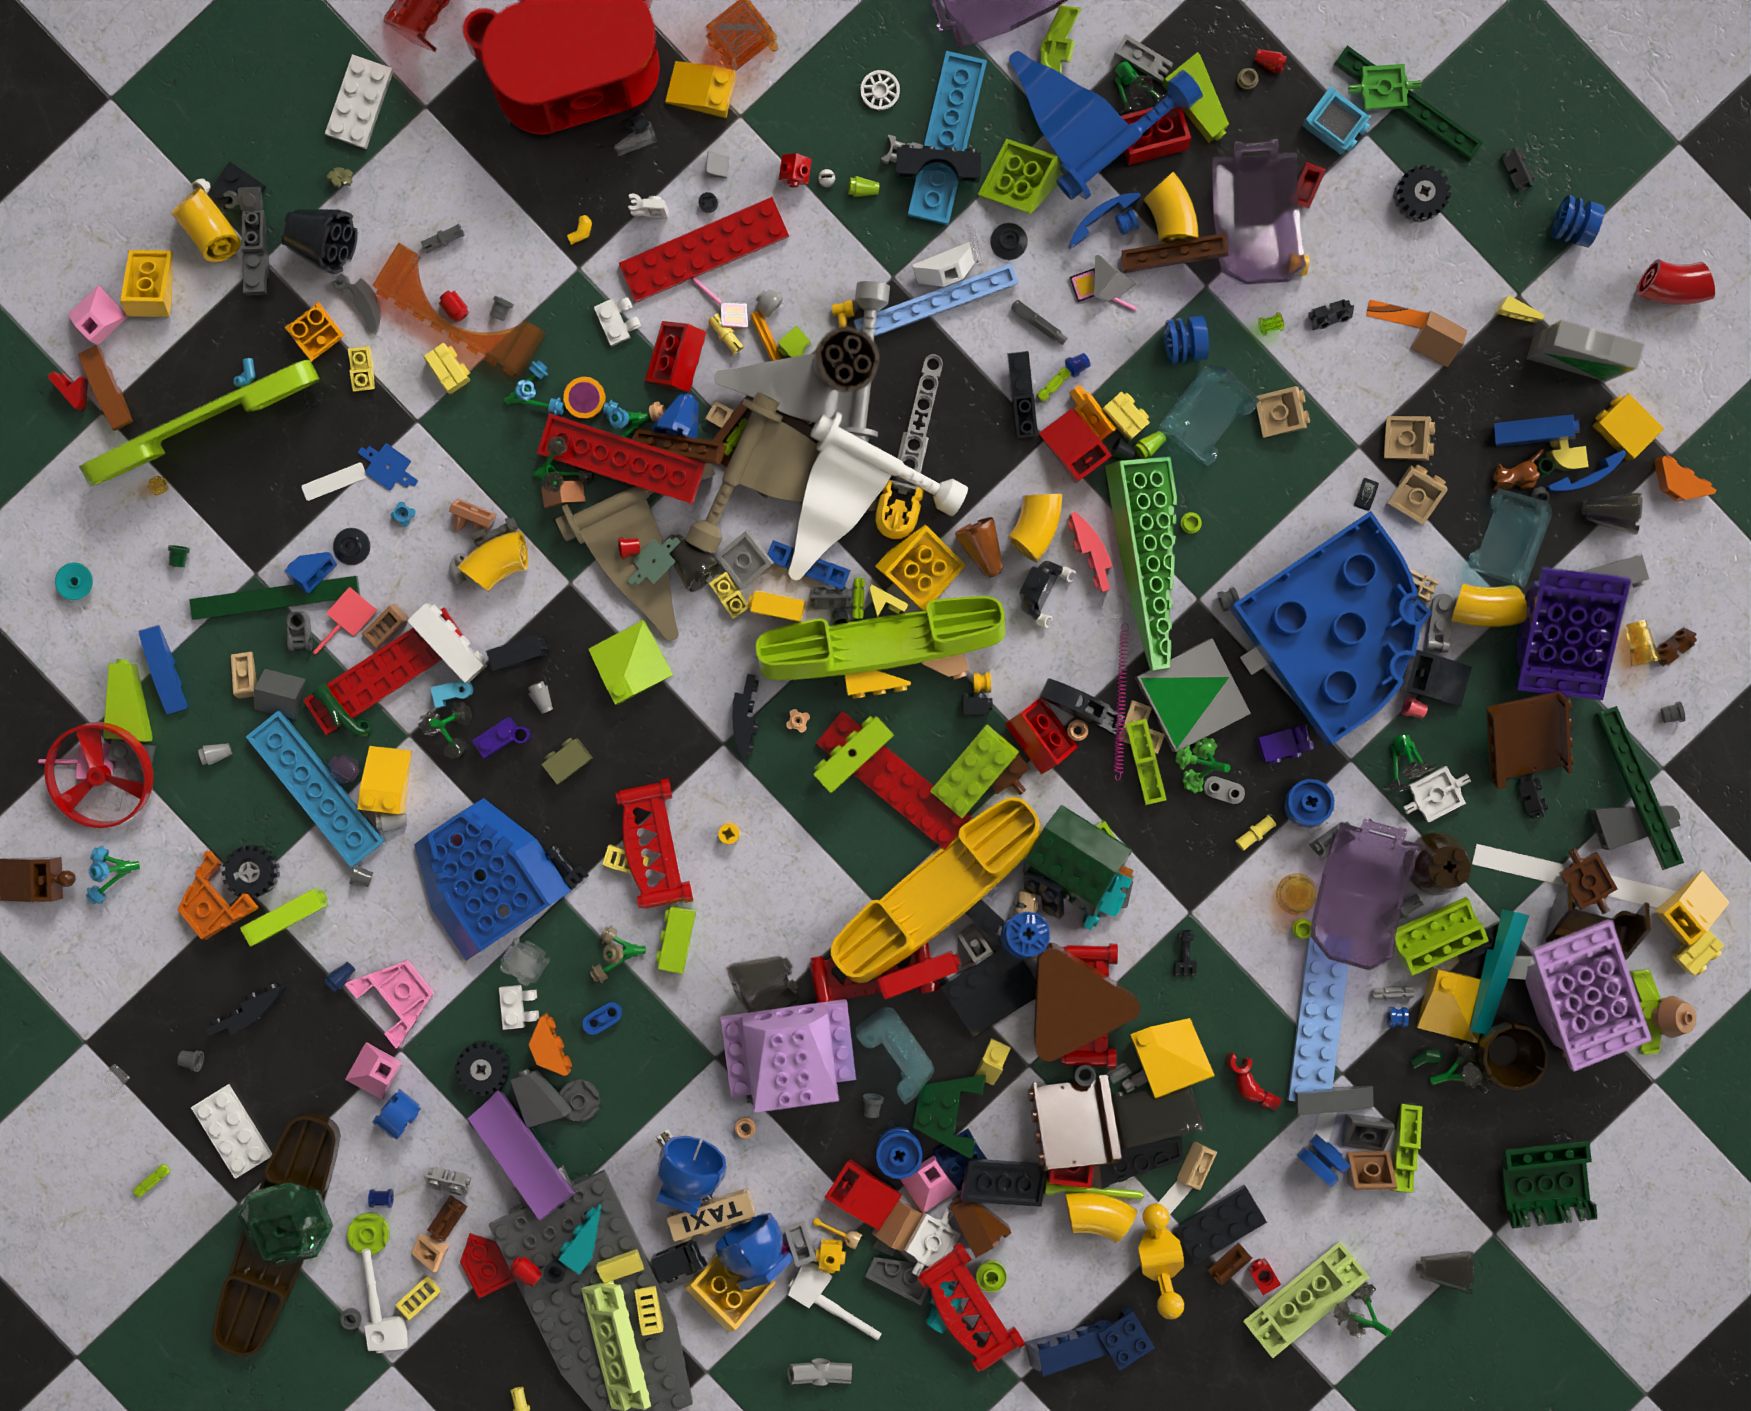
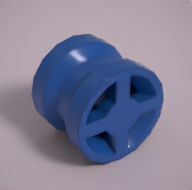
M1132 209L1127 210L1126 214L1115 216L1117 227L1122 235L1127 234L1129 230L1139 229L1138 220Z
M1389 1006L1387 1010L1388 1027L1400 1026L1401 1028H1407L1409 1023L1407 1007L1396 1009Z

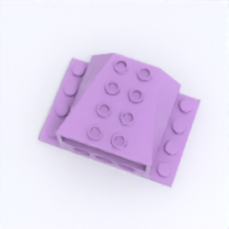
M1605 920L1530 950L1535 964L1528 966L1525 983L1539 1023L1553 1044L1564 1050L1570 1070H1579L1651 1041L1611 920Z
M846 999L720 1016L731 1097L752 1095L754 1113L839 1101L836 1082L856 1080Z

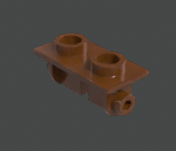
M1683 627L1681 630L1676 631L1668 640L1661 643L1651 654L1660 658L1658 662L1661 666H1669L1679 658L1677 650L1684 654L1695 646L1697 641L1695 636L1697 634Z
M450 1195L427 1229V1231L432 1233L430 1237L436 1241L438 1239L445 1241L468 1206Z
M1238 1242L1213 1264L1208 1271L1222 1286L1253 1258Z

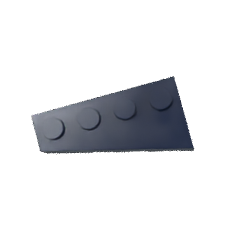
M1100 1320L1093 1325L1082 1326L1077 1329L1025 1341L1030 1366L1041 1375L1046 1376L1108 1355L1109 1353L1099 1338L1098 1333L1112 1323L1107 1320Z

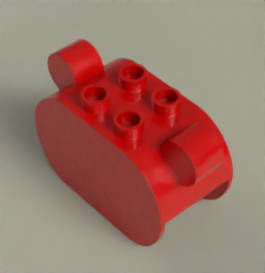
M518 0V3L507 6L499 13L488 8L476 9L470 12L464 20L463 35L466 44L475 58L484 61L489 80L502 112L515 126L528 133L550 134L636 108L648 100L657 86L660 62L656 47L654 21L649 10L652 0Z

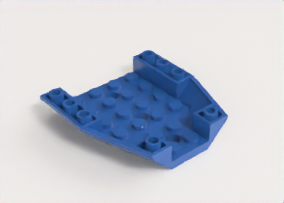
M485 798L461 811L414 844L431 909L466 961L571 892L552 861L547 857L548 855L539 841ZM454 834L461 835L463 842L460 846H455L452 843V836ZM478 869L485 871L486 878L484 881H478L475 878V872ZM500 905H507L510 912L508 916H501L498 909Z

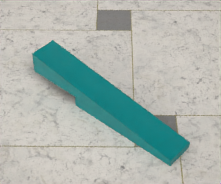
M1502 909L1494 950L1487 949L1470 1027L1471 1032L1485 1034L1493 1024L1529 915Z

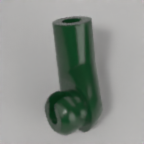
M1428 1050L1413 1058L1411 1063L1415 1069H1418L1425 1064L1440 1063L1443 1056L1439 1050Z

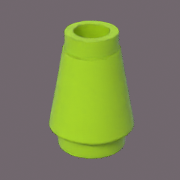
M858 176L850 177L848 194L853 195V197L878 195L879 182Z
M1161 431L1153 433L1137 441V444L1134 446L1135 451L1142 459L1150 458L1166 441V437Z

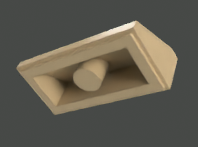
M1193 1142L1177 1180L1187 1186L1201 1190L1217 1152L1197 1142Z

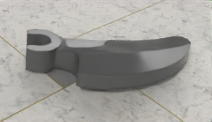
M340 274L339 276L343 279V284L339 285L333 281V287L341 290L352 301L363 316L368 330L372 333L377 332L380 325L381 309L375 292L364 279L360 278L355 284H351L346 275Z

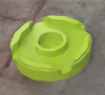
M373 1212L362 1213L355 1217L347 1230L348 1243L359 1254H362L363 1249H370L371 1255L377 1254L386 1246L390 1237L387 1221L381 1215Z

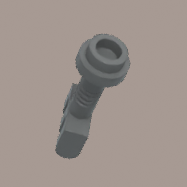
M507 517L505 518L506 523L495 528V530L493 529V531L485 533L482 527L472 532L470 537L474 540V544L479 547L508 531L516 532V529L519 527L513 517L510 519Z

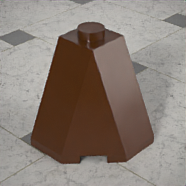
M961 1194L952 1199L953 1202L950 1203V1207L975 1258L999 1245L1002 1235L1006 1238L1012 1232L1004 1220L983 1204L962 1202L960 1199Z

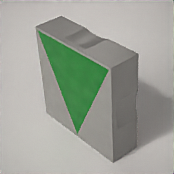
M1560 320L1552 324L1550 328L1533 335L1527 359L1608 382L1637 369L1644 344Z
M1208 639L1171 659L1170 668L1152 671L1149 669L1134 677L1144 698L1152 707L1162 733L1165 734L1164 737L1172 752H1177L1179 748H1185L1186 745H1191L1251 714L1213 639Z

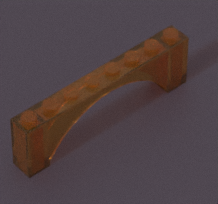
M398 242L372 285L377 289L376 294L385 300L388 297L395 300L394 305L403 311L406 308L413 311L412 316L421 322L424 319L431 322L430 327L439 333L442 330L449 333L448 338L457 344L462 341L467 345L466 349L475 355L480 352L485 356V361L493 366L496 363L503 367L502 371L511 377L514 374L520 377L545 337L544 331L526 320L521 325L498 332L468 331L447 322L434 310L425 295L418 266L421 257Z

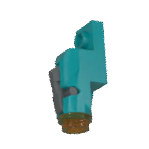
M1124 866L1117 872L1101 900L1103 904L1099 911L1115 917L1121 909L1128 907L1133 886V869ZM1097 912L1092 917L1086 913L1081 925L1091 930L1093 926H1097L1100 915Z

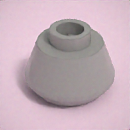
M770 289L766 292L763 290L756 298V301H758L757 307L764 317H770L783 300L781 293Z

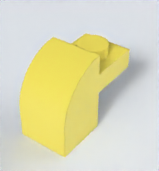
M1568 440L1550 442L1553 450L1547 452L1546 457L1554 461L1556 469L1572 471L1588 467L1586 446L1569 448Z

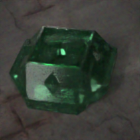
M285 1183L249 1192L237 1212V1217L251 1249L258 1253L264 1262H271L275 1266L317 1257L333 1228V1223L320 1191L312 1188L309 1190L294 1183Z

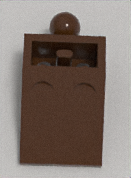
M62 857L0 858V901L52 902L63 899V887H70L76 881V876L72 871H62Z

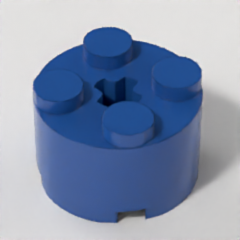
M399 1089L383 1106L380 1115H376L372 1123L390 1138L397 1140L405 1131L407 1122L411 1124L418 1116V1112L421 1110L420 1104Z

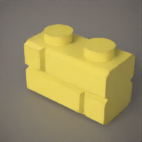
M442 343L424 355L423 358L446 392L452 394L471 381L467 376L470 374V371L464 363L459 364L456 359L459 355L452 345L448 347L445 343Z
M1121 391L1103 408V411L1114 426L1130 441L1150 423L1147 420L1149 416L1143 409L1140 408L1138 410L1133 405L1135 401L1128 393L1124 395Z
M1708 930L1691 946L1682 944L1671 955V958L1686 973L1695 976L1706 970V964L1710 960H1715L1721 955L1722 952L1720 950L1724 945Z

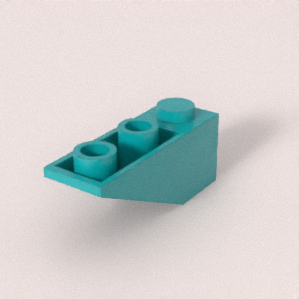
M600 1203L596 1208H590L585 1215L587 1220L583 1225L579 1223L572 1232L573 1238L570 1241L566 1240L559 1249L561 1252L559 1261L577 1274L582 1272L592 1259L602 1208Z

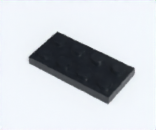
M967 1158L960 1199L962 1202L1042 1207L1048 1170L1043 1171L1042 1165L1039 1163Z
M1244 1184L1173 1228L1194 1264L1197 1265L1264 1225L1267 1221Z

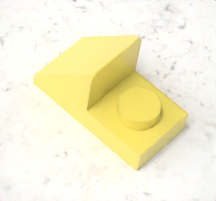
M871 584L869 590L877 617L885 603L889 604L888 609L895 613L905 612L908 606L907 603Z
M991 1038L974 1076L985 1075V1082L994 1085L1003 1071L1002 1066L1010 1051V1046Z

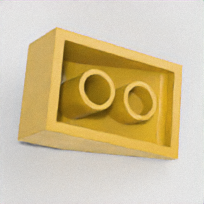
M675 61L665 103L727 118L737 78L735 70L716 65Z
M129 250L120 299L126 316L170 317L173 276L172 251Z
M369 746L359 790L358 810L393 814L405 813L412 756L411 750Z

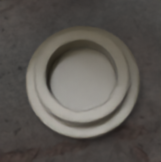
M1251 68L1241 70L1237 76L1238 85L1245 90L1253 89L1258 83L1257 72Z

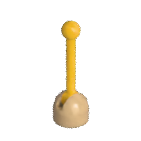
M819 1218L813 1219L814 1226H821L844 1237L846 1245L854 1250L856 1249L862 1236L861 1233L857 1231L844 1233L821 1222Z

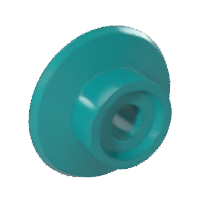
M76 562L63 565L55 576L57 591L68 600L84 598L90 592L93 585V578L89 569L83 564ZM75 578L78 579L77 585H74Z

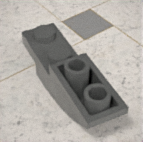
M243 210L241 250L244 253L243 293L245 296L266 295L267 279H269V247L265 211Z

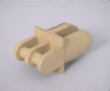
M1410 569L1412 576L1419 579L1413 578L1417 589V597L1430 602L1431 594L1435 593L1434 588L1436 585H1439V582L1428 577V575L1423 576ZM1426 581L1430 582L1428 587L1424 585ZM1422 589L1426 590L1424 595L1420 593Z

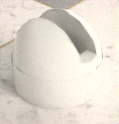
M829 169L822 170L818 176L820 185L831 187L835 182V174ZM832 175V178H822L821 176Z
M203 178L197 179L191 184L192 191L201 187L207 194L211 189L210 183L206 182Z

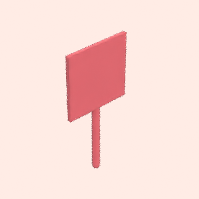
M349 587L326 612L338 624L313 653L317 654L341 626L355 636L376 613L377 609Z

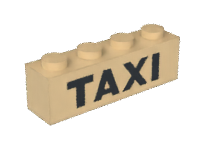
M745 1188L701 1202L696 1216L681 1210L669 1212L667 1221L674 1242L680 1240L682 1243L691 1240L694 1235H708L712 1233L713 1229L720 1228V1230L730 1228L732 1223L739 1221L741 1224L747 1223L752 1220V1217H755L756 1211L749 1188Z

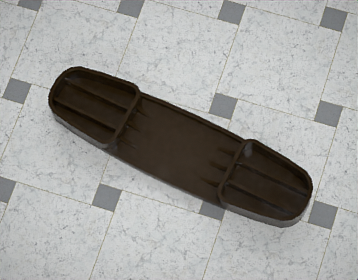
M307 1112L300 1114L289 1122L266 1165L264 1178L243 1228L229 1275L223 1282L212 1330L213 1339L216 1345L227 1353L241 1357L250 1356L266 1343L301 1271L323 1210L341 1138L339 1127L335 1121L324 1115Z

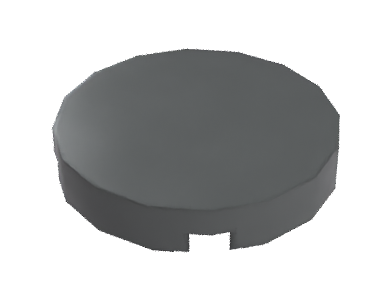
M572 1080L565 1084L559 1093L571 1107L572 1111L565 1116L571 1121H586L593 1117L599 1109V1091L594 1084L587 1080Z

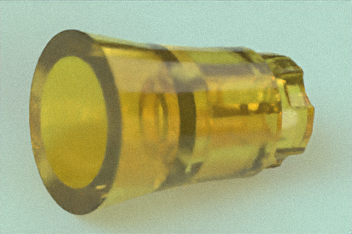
M1647 620L1627 624L1628 633L1626 634L1629 642L1631 667L1661 660L1652 637L1651 629L1648 628Z

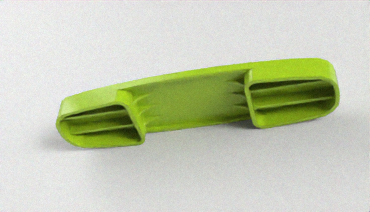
M310 360L296 363L85 462L79 468L89 486L101 484L163 456L165 452L161 446V441L241 403L246 412L263 409L318 382L320 378Z
M969 596L932 600L927 604V611L883 616L829 626L825 619L818 618L766 631L756 641V654L761 674L771 680H796L881 670L946 658L996 645L1006 635L1005 613L1001 602L993 597Z

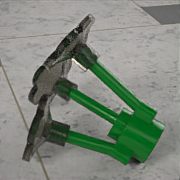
M1122 62L1115 68L1114 71L1117 77L1114 81L1118 85L1123 102V111L1118 113L1120 116L1141 111L1140 107H1131L1130 102H1127L1122 83L1126 85L1132 83L1129 89L1131 91L1130 96L1133 99L1138 97L1142 99L1149 92L1152 95L1151 98L1156 102L1153 107L1167 97V94L1161 96L1153 90V79L1151 76H1139L1129 62Z

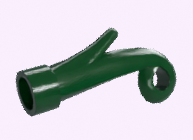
M325 683L312 692L314 698L317 701H321L336 727H339L341 722L358 736L370 735V723L364 719H358L355 722L332 695L331 690Z

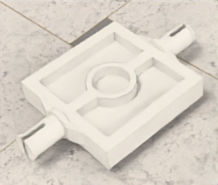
M1443 766L1408 784L1414 802L1403 806L1406 814L1416 809L1420 810L1426 822L1429 823L1466 804L1461 795L1460 787L1471 782V780L1467 779L1469 778L1467 774L1455 779L1448 767Z
M946 1208L941 1219L933 1218L926 1213L923 1214L904 1251L913 1255L917 1260L912 1271L913 1274L919 1276L924 1266H931L951 1252L954 1248L953 1246L956 1245L961 1234L953 1230L948 1224L953 1215L951 1210Z

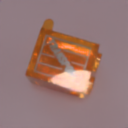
M750 0L736 1L705 26L707 44L714 53L718 51L723 65L726 68L735 70V72L767 46L773 52L778 50V44L776 43L777 35Z

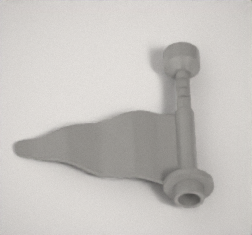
M860 281L856 285L855 301L864 310L862 332H866L874 341L877 312L888 305L890 286L880 282ZM815 354L768 361L736 369L718 370L715 373L714 380L717 385L752 398L755 397L757 392L765 394L779 401L780 404L777 411L786 415L816 423L822 413L831 418L837 411L842 414L838 427L868 443L869 439L878 438L877 431L866 429L871 383L855 392H839L825 386L814 373L813 358ZM839 362L834 363L835 367L839 365Z

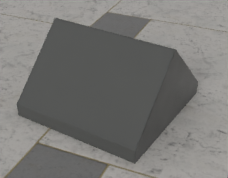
M264 669L254 687V709L275 714L279 710L287 718L296 720L307 679Z
M1345 1113L1342 1146L1384 1151L1395 1128L1394 1124L1387 1118Z

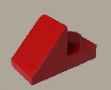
M1306 162L1298 174V181L1290 197V202L1310 208L1326 169Z
M55 371L47 376L75 409L80 411L86 409L88 379L80 376L72 383L66 374H59Z

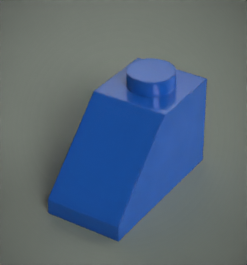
M330 552L302 555L292 561L284 571L293 584L309 594L337 566V563Z

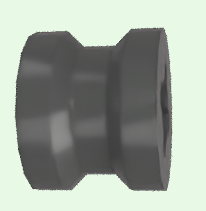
M1234 587L1229 588L1227 592H1217L1218 601L1223 612L1228 611L1235 602L1240 600Z

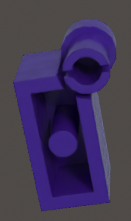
M1306 724L1255 737L1262 762H1269V765L1281 762L1282 757L1289 756V759L1302 756L1301 752L1314 749V744L1309 738Z

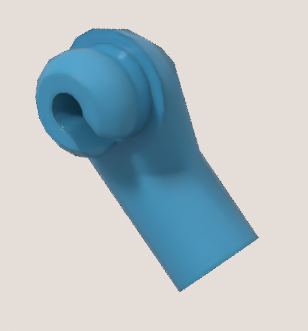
M252 358L242 359L244 372L234 378L233 382L236 387H246L254 380L255 370Z

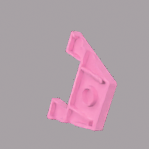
M409 960L351 980L345 984L356 999L375 986L399 1016L401 1021L384 1033L395 1048L401 1045L434 994V991Z

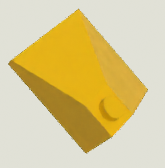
M924 525L889 550L875 567L917 606L926 611L927 604L939 597L966 567V564L931 529Z
M1431 967L1416 1027L1478 1043L1480 1033L1471 1032L1470 1027L1481 979Z
M1190 1018L1148 1027L1130 1034L1132 1044L1155 1099L1215 1076Z

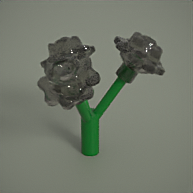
M454 702L453 707L450 708L452 712L450 717L444 720L440 719L439 713L433 714L431 711H428L426 715L420 716L421 722L418 723V727L422 729L423 735L429 734V736L433 737L436 733L442 732L447 739V745L443 747V754L451 759L459 758L464 754L467 749V742L459 737L454 740V738L449 736L444 727L446 723L452 720H457L458 725L469 724V720L472 719L470 707L465 705L464 702Z
M1464 1043L1462 1046L1459 1044L1455 1045L1459 1055L1447 1073L1430 1078L1433 1086L1450 1080L1463 1081L1466 1086H1470L1472 1089L1479 1086L1481 1093L1484 1094L1488 1090H1492L1494 1085L1485 1077L1483 1072L1481 1073L1479 1066L1473 1065L1471 1062L1463 1066V1072L1452 1075L1455 1069L1465 1061L1477 1062L1475 1058L1476 1051L1467 1043Z
M1368 1282L1363 1283L1352 1292L1351 1296L1355 1300H1363L1364 1304L1368 1307L1372 1321L1365 1319L1363 1314L1350 1311L1348 1300L1336 1305L1333 1317L1338 1319L1339 1326L1347 1320L1346 1328L1350 1331V1336L1361 1338L1362 1335L1366 1334L1367 1328H1374L1386 1337H1389L1392 1330L1377 1320L1371 1305L1372 1300L1370 1297L1376 1291V1287L1373 1284H1368Z

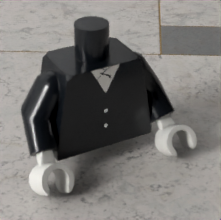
M1044 561L1038 567L1033 566L1019 592L1021 609L1036 620L1037 625L1049 628L1046 625V620L1053 621V618L1050 615L1041 613V609L1058 576L1060 575L1062 579L1072 582L1073 580L1069 579V575L1072 572L1076 574V571L1050 561Z

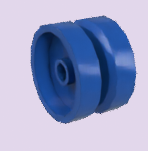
M1306 779L1300 781L1288 791L1284 798L1285 814L1298 827L1313 828L1319 826L1331 816L1334 810L1335 799L1332 791L1325 783L1315 779ZM1309 801L1311 805L1307 806L1306 802Z
M895 1127L888 1129L880 1136L877 1142L876 1159L879 1168L884 1174L896 1179L907 1178L917 1172L922 1163L923 1155L919 1138L907 1128ZM897 1150H900V1153H901V1152H903V1153L900 1154V1155H897V1154H896V1151H897Z
M1315 1134L1309 1143L1317 1153L1313 1154L1308 1148L1303 1147L1297 1156L1332 1188L1339 1180L1338 1176L1331 1170L1332 1166L1340 1173L1345 1174L1351 1165L1341 1157L1342 1154L1329 1142L1326 1143L1318 1134Z

